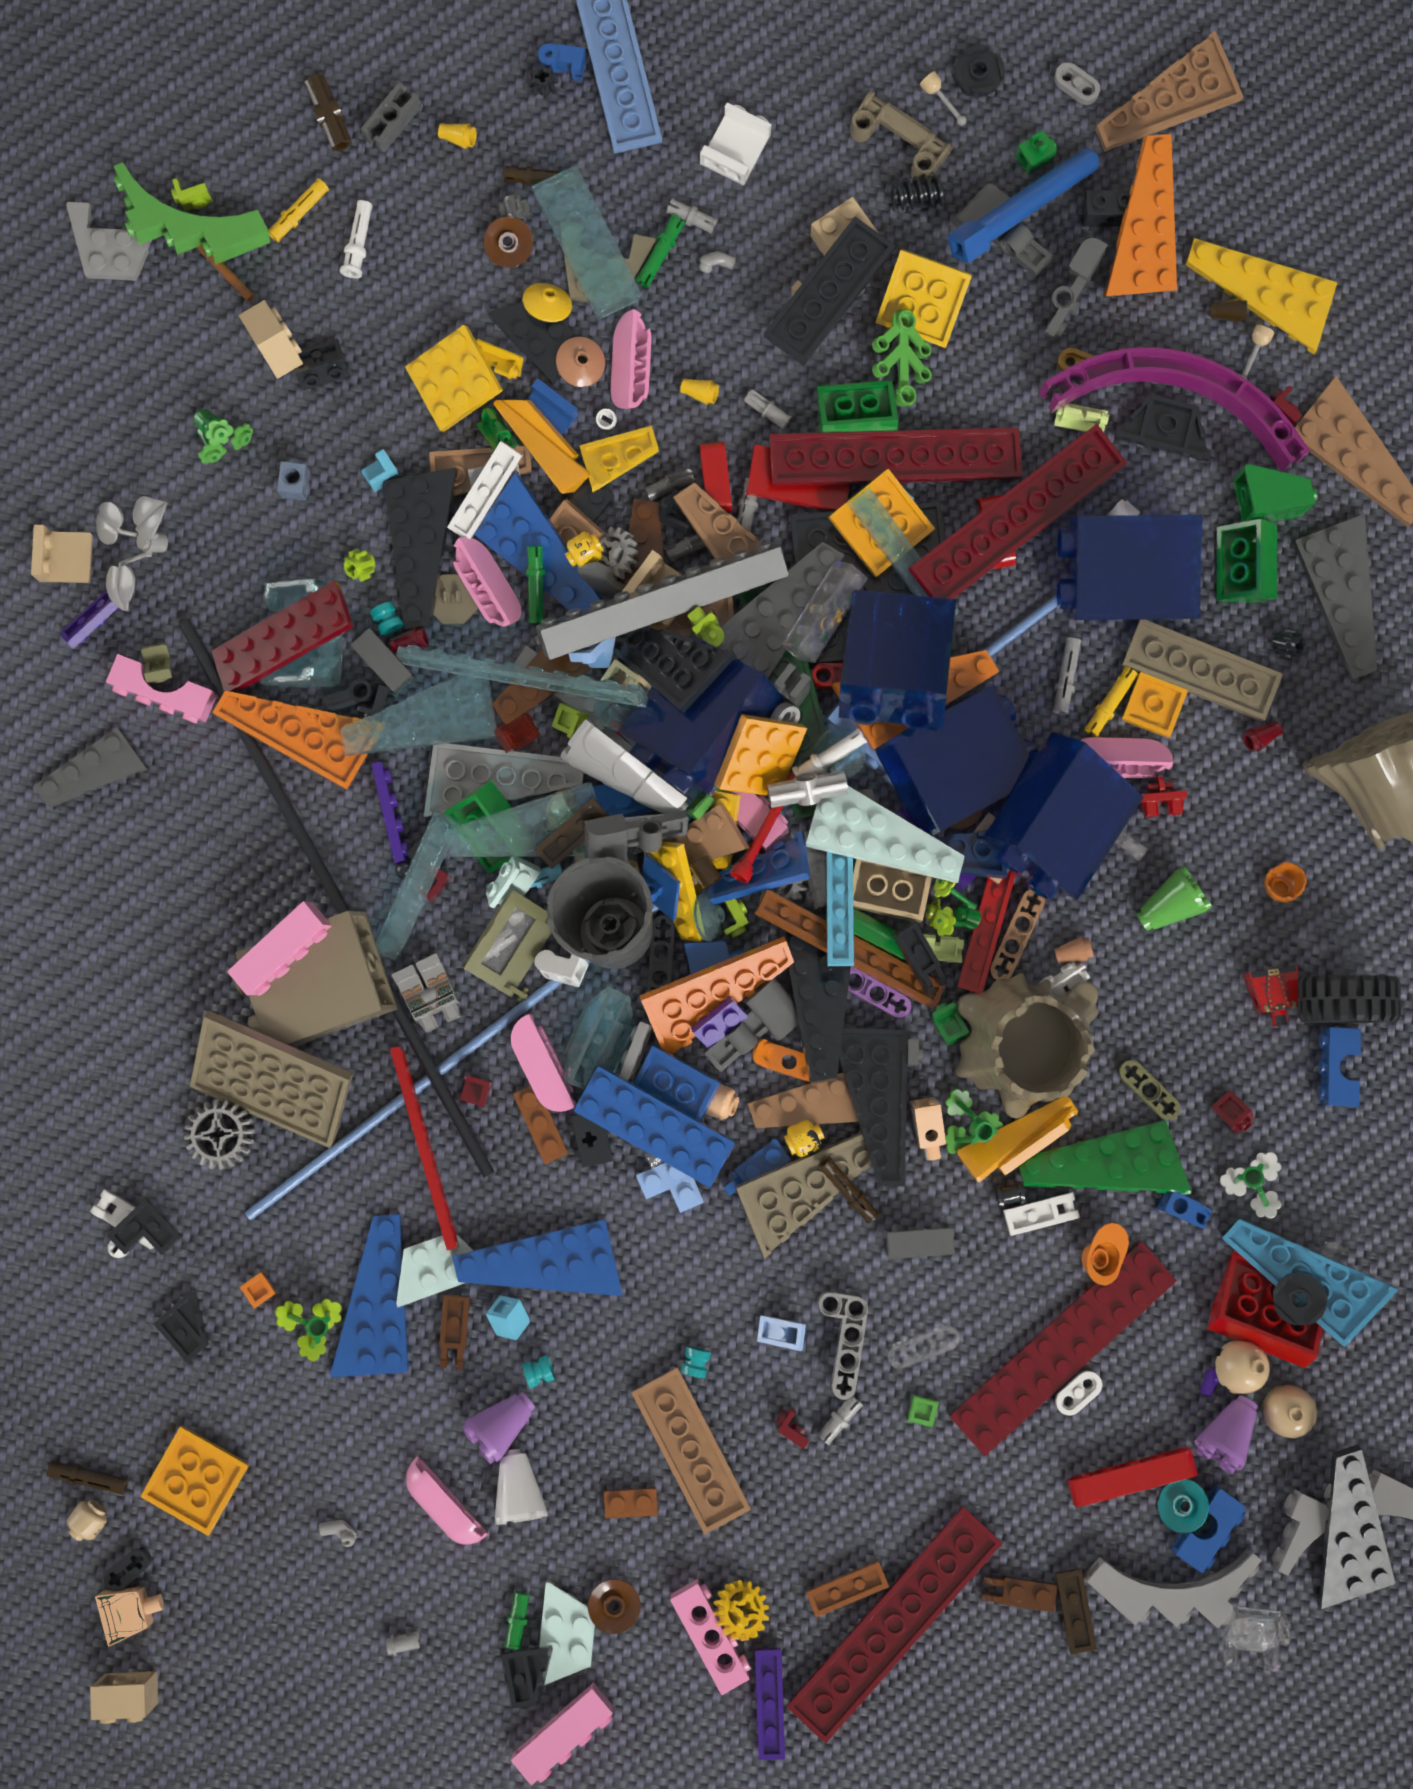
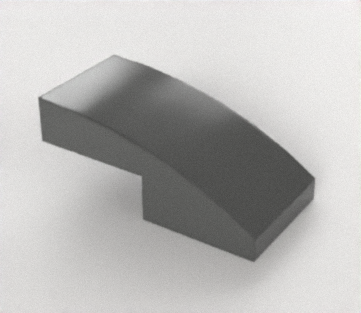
M599 562L587 563L582 567L577 566V571L585 582L607 599H614V595L623 592L626 586L613 579L612 568Z

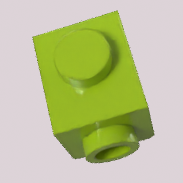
M172 179L175 188L171 189L175 203H181L185 211L202 209L207 204L213 202L205 183L183 190L178 179Z
M560 703L552 727L567 733V737L571 739L585 719L589 718L590 714L566 703Z
M732 899L724 902L736 923L724 930L723 933L726 937L732 935L735 938L746 931L745 926L749 922L744 914L748 913L741 899L738 901Z

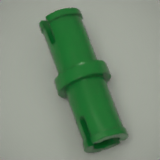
M515 1591L513 1593L511 1613L507 1616L506 1621L509 1625L504 1647L521 1649L524 1625H527L528 1622L526 1613L530 1594Z

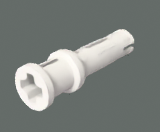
M357 201L350 241L344 247L346 255L344 264L340 267V273L349 278L362 277L361 265L363 258L366 257L364 244L373 205L368 201Z
M858 728L821 754H812L808 761L799 767H792L795 776L802 773L825 774L829 766L864 743H867V739L864 738V734Z

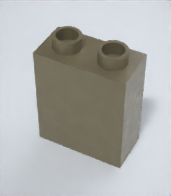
M346 911L327 918L332 926L326 931L328 934L323 940L318 943L314 942L308 947L309 952L302 959L294 960L288 966L290 969L285 975L280 978L276 977L270 982L271 987L260 996L249 995L255 1015L249 1017V1028L291 1047H295L397 1010L366 912ZM254 946L235 952L237 960L239 961ZM234 980L235 986L239 993L242 996H248L244 993V991Z

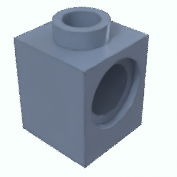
M290 459L289 462H281L277 492L281 498L307 500L310 470L303 461ZM292 475H300V478L297 482H288L289 478Z

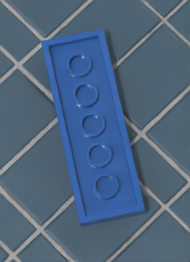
M601 1065L597 1067L574 1109V1112L709 1188H711L736 1143L730 1137Z

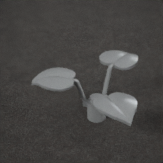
M148 496L140 497L136 501L133 509V521L137 525V532L120 528L123 522V513L116 504L104 502L99 506L96 530L101 542L107 545L115 543L119 532L120 534L137 537V546L144 551L141 554L120 561L119 567L111 566L108 570L106 577L107 593L111 601L123 611H129V602L135 587L134 573L126 564L144 557H151L152 552L163 553L168 547L166 534L156 532L167 506L166 501Z

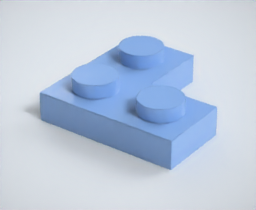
M666 1163L636 1175L646 1199L670 1189L680 1213L704 1203L695 1180Z

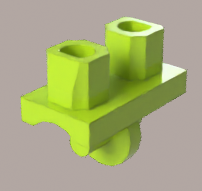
M698 606L688 614L687 617L693 626L694 635L700 643L704 641L705 644L714 645L716 648L723 644L725 634L712 612L706 615Z

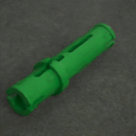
M671 215L663 232L658 234L656 245L635 279L637 283L641 281L640 285L643 287H650L669 250L676 245L675 240L685 225V221L681 220L679 222L681 218L676 215Z
M527 545L528 568L525 569V574L528 575V622L537 623L538 621V623H541L544 619L543 575L545 574V568H543V545H534V547L533 545Z

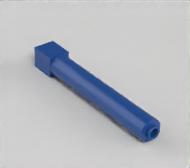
M1089 148L1082 149L976 222L968 220L947 235L952 257L970 263L991 248L990 242L1096 171L1099 167L1097 153Z

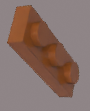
M529 1086L514 1093L513 1096L544 1164L569 1154L549 1109L539 1102L532 1087Z
M877 1560L805 1591L817 1618L886 1589L889 1585Z

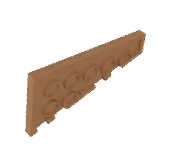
M1216 31L1212 32L1201 44H1197L1181 60H1177L1151 81L1145 89L1136 93L1130 101L1119 107L1096 126L1095 131L1104 152L1242 100L1243 94Z
M1336 376L1296 425L1295 429L1310 449L1309 452L1405 526L1409 527L1413 523V486Z

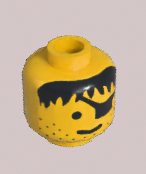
M807 1119L788 1127L787 1135L784 1136L791 1154H796L800 1158L821 1149L820 1140L824 1138L818 1124L813 1126L812 1122Z

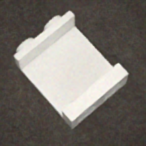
M727 103L725 105V116L709 146L704 145L700 153V164L735 182L745 185L771 135V124L762 116H754L748 113L740 105L733 106Z

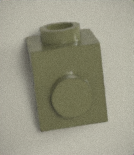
M159 643L142 647L141 652L145 662L144 676L146 682L154 681L155 683H161L168 680V678H172L173 664L167 644Z

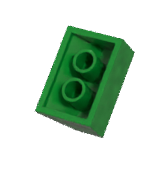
M892 380L817 386L820 433L897 431L898 415Z
M1256 519L1217 527V601L1256 603L1277 599V525L1263 519Z
M492 780L474 789L443 812L488 874L502 867L505 862L508 863L513 855L521 857L536 842Z

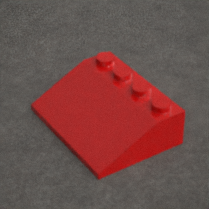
M1233 1250L1212 1305L1207 1329L1236 1341L1252 1342L1265 1353L1306 1368L1318 1357L1323 1328L1317 1322L1310 1325H1292L1284 1321L1277 1314L1274 1307L1273 1294L1275 1285L1236 1250Z

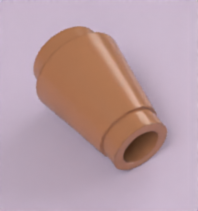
M1081 936L1054 949L1058 963L1082 962L1094 957L1089 937L1082 939Z

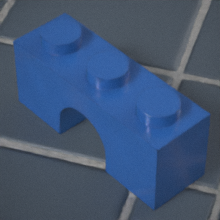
M1323 1028V1033H1320L1319 1036L1322 1059L1319 1060L1318 1070L1319 1074H1322V1084L1318 1087V1099L1321 1100V1105L1359 1107L1360 1081L1346 1079L1340 1072V1062L1347 1055H1361V1029Z
M1215 1484L1207 1495L1209 1502L1208 1513L1212 1518L1210 1530L1202 1535H1196L1192 1532L1181 1533L1170 1549L1201 1573L1213 1565L1216 1559L1214 1555L1220 1547L1223 1548L1228 1543L1231 1536L1229 1534L1234 1525L1238 1526L1245 1517L1244 1511L1247 1508Z

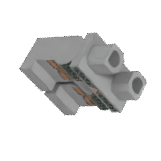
M437 953L417 962V968L414 965H410L391 974L414 1020L420 1023L425 1032H430L439 1027L434 1015L443 1011L447 1022L461 1017L457 1005L460 1001L441 957ZM419 972L421 973L427 987H425Z

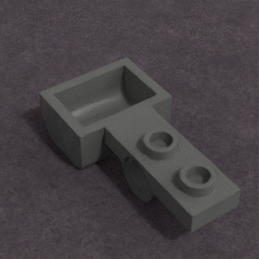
M987 183L953 219V225L958 228L968 220L976 222L1010 198L995 185ZM1018 223L992 241L1034 277L1052 260L1053 255L1033 239L1030 230L1021 223Z
M1089 238L1081 244L1070 263L1067 278L1074 282L1071 288L1061 286L1054 291L1051 306L1056 314L1044 334L1048 339L1053 341L1056 335L1059 337L1062 335L1068 324L1065 322L1066 317L1069 313L1074 314L1081 303L1078 297L1090 280L1107 248V244L1101 240ZM1065 294L1069 297L1070 303L1062 306L1057 303L1056 297Z
M685 810L629 822L625 821L623 814L584 821L585 859L612 857L627 863L629 847L639 846L645 852H656L662 847L663 840L687 836L688 816Z
M775 978L761 984L749 998L746 996L742 999L750 1008L746 1012L748 1018L712 1047L706 1048L703 1051V1054L720 1073L737 1057L752 1050L758 1043V1039L768 1030L777 1040H781L798 1025L793 998Z

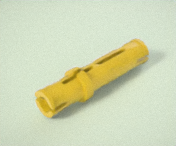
M317 178L287 211L283 210L280 213L281 217L268 229L269 236L279 243L291 228L298 226V221L329 191L327 185Z
M1124 667L1102 703L1095 707V714L1084 727L1086 733L1090 735L1092 731V736L1098 737L1107 721L1112 720L1114 717L1113 712L1134 680L1139 676L1135 670H1132L1130 673L1131 668Z

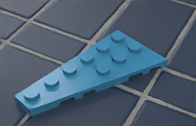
M1241 1218L1222 1237L1225 1242L1275 1286L1282 1277L1297 1271L1309 1273L1318 1278L1325 1287L1328 1300L1326 1310L1317 1323L1344 1347L1399 1290L1395 1286ZM1296 1292L1293 1294L1296 1298L1294 1301L1296 1305L1299 1303L1307 1304L1305 1300L1307 1295L1305 1293L1298 1294Z

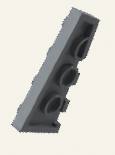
M117 727L33 787L47 807L52 808L80 797L81 794L92 790L95 791L103 788L104 785L126 779L132 774L146 771L148 768L122 731Z

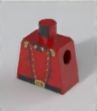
M1294 965L1243 974L1257 1014L1270 1012L1273 1027L1287 1025L1286 1009L1298 1007V966Z

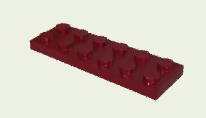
M333 580L211 650L224 692L238 693L353 628L354 625L340 583Z

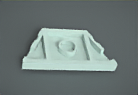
M443 1235L404 1249L396 1302L397 1307L464 1284L457 1280L452 1256L473 1250L458 1235L457 1238L460 1246L453 1250L446 1249Z
M547 1580L539 1647L552 1645L553 1651L544 1685L591 1667L595 1625L589 1617L588 1605L586 1603L583 1604L569 1592L566 1593L555 1586V1583Z

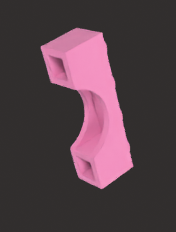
M117 654L106 680V683L113 687L112 691L125 697L128 693L135 695V700L150 706L151 702L160 705L159 710L171 715L174 714V711L183 714V719L197 724L198 720L206 723L217 697V694L212 690L189 681L183 687L173 692L156 691L149 682H146L144 665Z

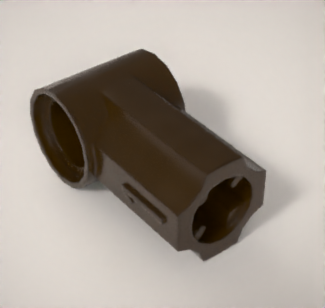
M708 855L697 860L689 867L696 896L722 878Z

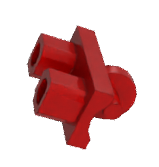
M1162 775L1156 776L1155 783L1147 784V791H1156V793L1141 794L1140 797H1136V805H1141L1144 818L1158 817L1159 803H1166L1168 816L1181 815L1184 806L1183 800L1187 798V790L1165 792V790L1174 788L1173 782H1164Z

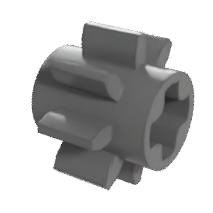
M517 194L506 196L503 199L504 204L499 205L501 217H516L525 223V216H530L528 200H522V197Z

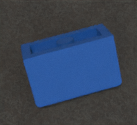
M537 378L532 385L533 393L527 400H531L563 436L577 419L578 410Z

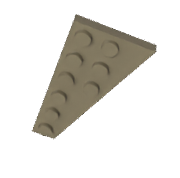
M862 1132L735 1186L764 1259L781 1242H785L789 1235L799 1226L804 1225L833 1200V1197L839 1192L818 1168V1164L824 1158L830 1156L851 1181L872 1165ZM834 1174V1175L836 1176V1178L843 1184V1186H846V1185L841 1181V1179H840L836 1174Z

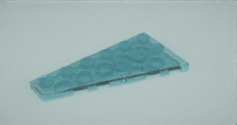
M486 662L470 671L458 674L457 677L444 683L441 682L419 692L403 702L391 705L375 715L365 717L342 728L341 738L344 756L497 738Z
M588 782L443 830V835L451 857L539 856L534 848L592 796L596 801L597 798L592 783ZM584 841L567 856H584Z

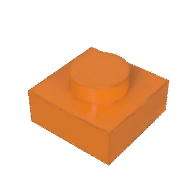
M263 1271L240 1286V1289L253 1308H257L277 1293Z

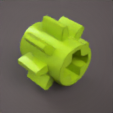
M358 548L348 552L349 556L344 558L346 574L353 580L357 578L360 581L369 579L370 574L375 572L373 556L366 550L360 552Z

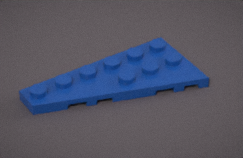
M515 473L474 535L527 577L528 575L525 574V569L528 568L527 545H533V547L534 545H543V568H545L543 590L568 610L575 608L583 610L589 608L590 603L603 600L601 595L592 589L577 571L578 565L573 567L565 556V553L568 552L566 543L548 516L542 512L536 503L535 497L522 482L523 479L519 473Z
M401 1214L373 1216L330 1377L409 1371L406 1305L397 1307L396 1304L403 1259Z
M605 1219L452 1256L458 1282L623 1296Z

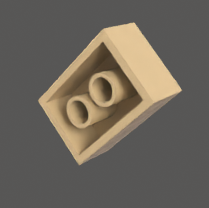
M855 858L853 867V908L921 923L924 917L932 877Z

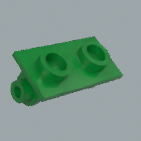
M489 407L484 408L481 414L482 422L476 423V426L493 451H495L500 441H503L512 448L519 446L502 419L496 416L495 410Z

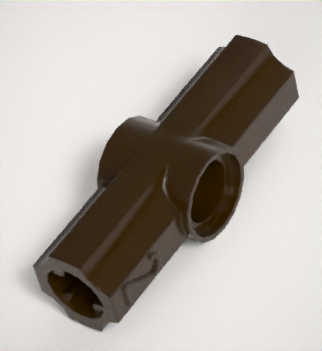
M316 73L311 75L304 83L314 106L312 107L320 127L324 129L332 151L340 152L346 150L352 142L344 125V117L335 97L333 98L324 74Z

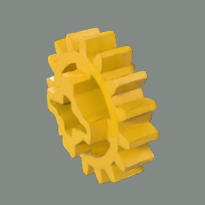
M742 1580L734 1581L733 1584L724 1585L725 1590L718 1591L717 1593L721 1599L713 1603L718 1607V1611L713 1612V1616H719L720 1619L716 1626H724L722 1634H731V1640H739L740 1638L741 1641L749 1640V1637H757V1631L765 1629L762 1621L769 1620V1617L764 1614V1610H768L769 1606L763 1605L762 1602L766 1599V1595L759 1596L760 1587H752L750 1581L742 1583ZM738 1593V1595L734 1596V1600L731 1601L730 1599L732 1598V1596Z

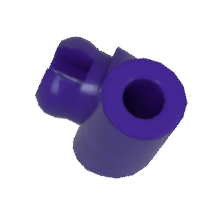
M1216 1367L1206 1371L1199 1391L1200 1394L1212 1397L1215 1385L1220 1384L1216 1374Z

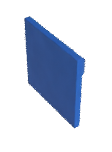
M646 853L644 854L642 877L650 890L652 903L674 921L677 914L680 881Z

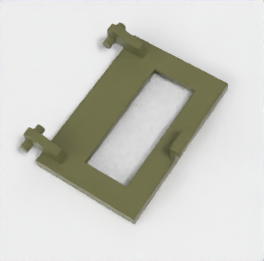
M510 889L462 965V968L510 997L514 993L517 994V1001L526 1000L528 997L526 993L529 989L524 987L521 991L517 987L552 933L547 921V911Z

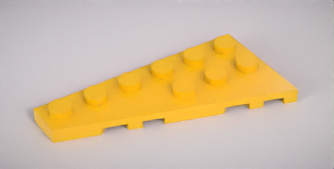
M1194 238L1185 264L1209 282L1213 281L1224 289L1223 292L1229 296L1233 295L1236 298H1241V300H1247V308L1273 327L1277 326L1289 334V338L1295 342L1297 340L1302 343L1312 354L1316 353L1337 282Z

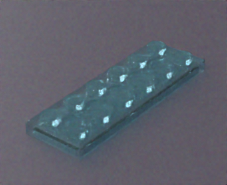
M577 165L533 185L532 191L597 320L643 299Z

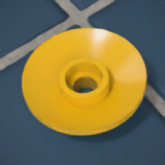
M548 283L533 284L523 294L525 309L539 320L558 322L567 318L571 313L572 301L569 295L555 285Z

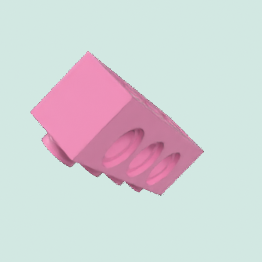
M696 1579L670 1594V1601L718 1690L723 1695L750 1680L748 1671L751 1669V1666L744 1654L740 1656L735 1647L738 1646L737 1640H731V1634H722L724 1626H716L720 1619L719 1616H713V1612L718 1611V1607L714 1609L710 1599L713 1596L706 1583L701 1585L700 1581ZM696 1606H703L707 1612L703 1617H696L693 1615L692 1609ZM708 1630H716L719 1633V1637L714 1641L706 1639L705 1633ZM724 1653L732 1657V1661L726 1665L718 1661V1657Z

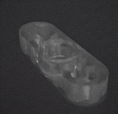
M943 1325L892 1345L887 1351V1360L894 1368L902 1369L956 1348L960 1342V1335L954 1327ZM944 1331H948L950 1334L954 1333V1337L951 1338V1344H947L945 1341L939 1342L937 1344L940 1346V1349L936 1350L935 1343L930 1336L935 1334V1338L940 1339L944 1337ZM925 1339L930 1342L931 1348L928 1353L920 1354L917 1352L916 1344L919 1340ZM911 1344V1350L916 1358L911 1359V1355L908 1354L903 1357L902 1363L892 1360L896 1349H899L901 1353L909 1350L906 1345Z

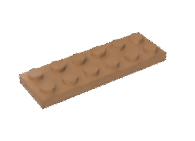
M676 1367L633 1390L631 1393L704 1535L750 1511L751 1507L679 1368Z

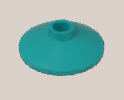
M1185 1479L1167 1484L1163 1488L1158 1500V1511L1163 1523L1169 1529L1178 1533H1190L1199 1529L1208 1516L1209 1502L1205 1491L1200 1485ZM1189 1502L1190 1509L1186 1512L1184 1505Z

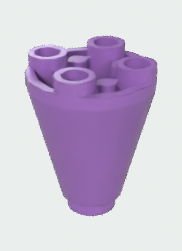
M521 1392L518 1396L515 1394L468 1418L463 1422L465 1425L462 1426V1429L473 1445L476 1442L480 1444V1453L489 1464H492L494 1461L497 1463L526 1424L535 1406Z
M1238 1396L1237 1400H1233L1199 1434L1195 1440L1197 1446L1195 1452L1207 1460L1212 1458L1219 1462V1467L1228 1473L1233 1474L1235 1470H1242L1245 1466L1258 1406L1250 1399Z

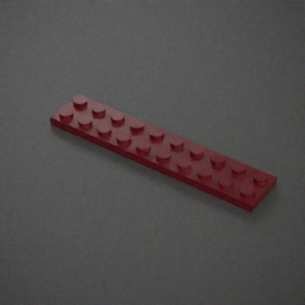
M1095 424L913 564L908 571L938 610H940L1127 464L1126 460L1099 425Z
M1019 428L770 434L769 436L772 486L870 484L887 469L891 471L899 483L1014 480L1022 478Z
M1139 1241L1126 1253L1118 1277L1111 1284L1100 1285L1094 1282L949 1414V1417L978 1450L986 1456L1177 1280L1146 1245Z
M962 1505L790 1699L786 1707L826 1744L1003 1543Z

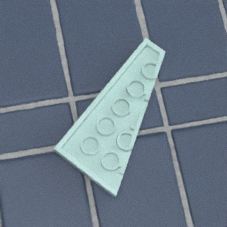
M849 786L848 794L822 798L817 803L806 842V847L955 883L959 881L964 861V855Z

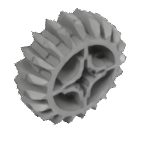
M216 1099L214 1100L213 1107L210 1102H205V1111L197 1107L195 1111L198 1117L194 1115L188 1117L194 1124L185 1125L186 1130H191V1135H185L184 1140L192 1141V1144L187 1145L186 1149L192 1150L195 1148L196 1151L192 1153L191 1157L196 1159L201 1156L199 1160L200 1165H205L209 1160V1169H214L216 1164H218L220 1170L225 1169L226 1162L230 1167H234V1158L239 1162L244 1160L243 1155L240 1153L241 1151L246 1154L250 1153L251 1150L245 1146L246 1143L254 1144V1139L248 1138V1134H254L255 1129H247V1125L252 1124L253 1120H244L243 1118L248 1112L243 1110L237 1113L240 1105L234 1104L231 1107L229 1100H225L223 1105H221V1101ZM222 1113L229 1115L236 1122L238 1129L228 1128L225 1119L222 1118ZM214 1114L211 1128L208 1131L201 1132L204 1122ZM219 1127L221 1128L220 1131L231 1132L230 1135L220 1137V1141L215 1136H208L209 1134L219 1132ZM239 1136L234 1149L225 1155L228 1141L233 1137ZM201 1140L211 1141L214 1150H217V1156L208 1152Z

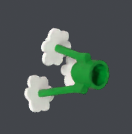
M1272 1152L1266 1155L1259 1153L1256 1156L1257 1160L1252 1161L1251 1167L1246 1169L1237 1168L1236 1170L1228 1168L1226 1174L1220 1177V1184L1226 1187L1225 1192L1229 1195L1234 1193L1237 1196H1243L1246 1193V1187L1256 1189L1258 1192L1257 1198L1252 1199L1250 1203L1251 1208L1256 1211L1258 1217L1274 1218L1277 1215V1209L1281 1208V1202L1278 1200L1276 1192L1268 1191L1265 1194L1262 1185L1265 1178L1268 1181H1274L1277 1178V1172L1281 1170V1164L1277 1162V1155Z

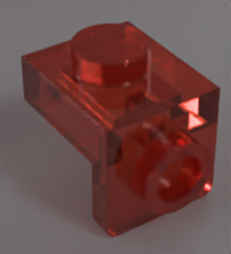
M529 714L523 715L517 721L501 726L494 731L505 753L526 747L540 736Z

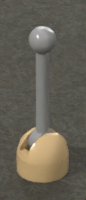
M933 71L926 76L920 83L922 89L928 94H937L957 118V124L960 126L965 125L966 117L960 115L941 92V79L938 74Z
M1262 325L1255 326L1252 333L1255 347L1241 375L1242 377L1247 379L1248 372L1259 348L1268 345L1272 340L1274 331Z

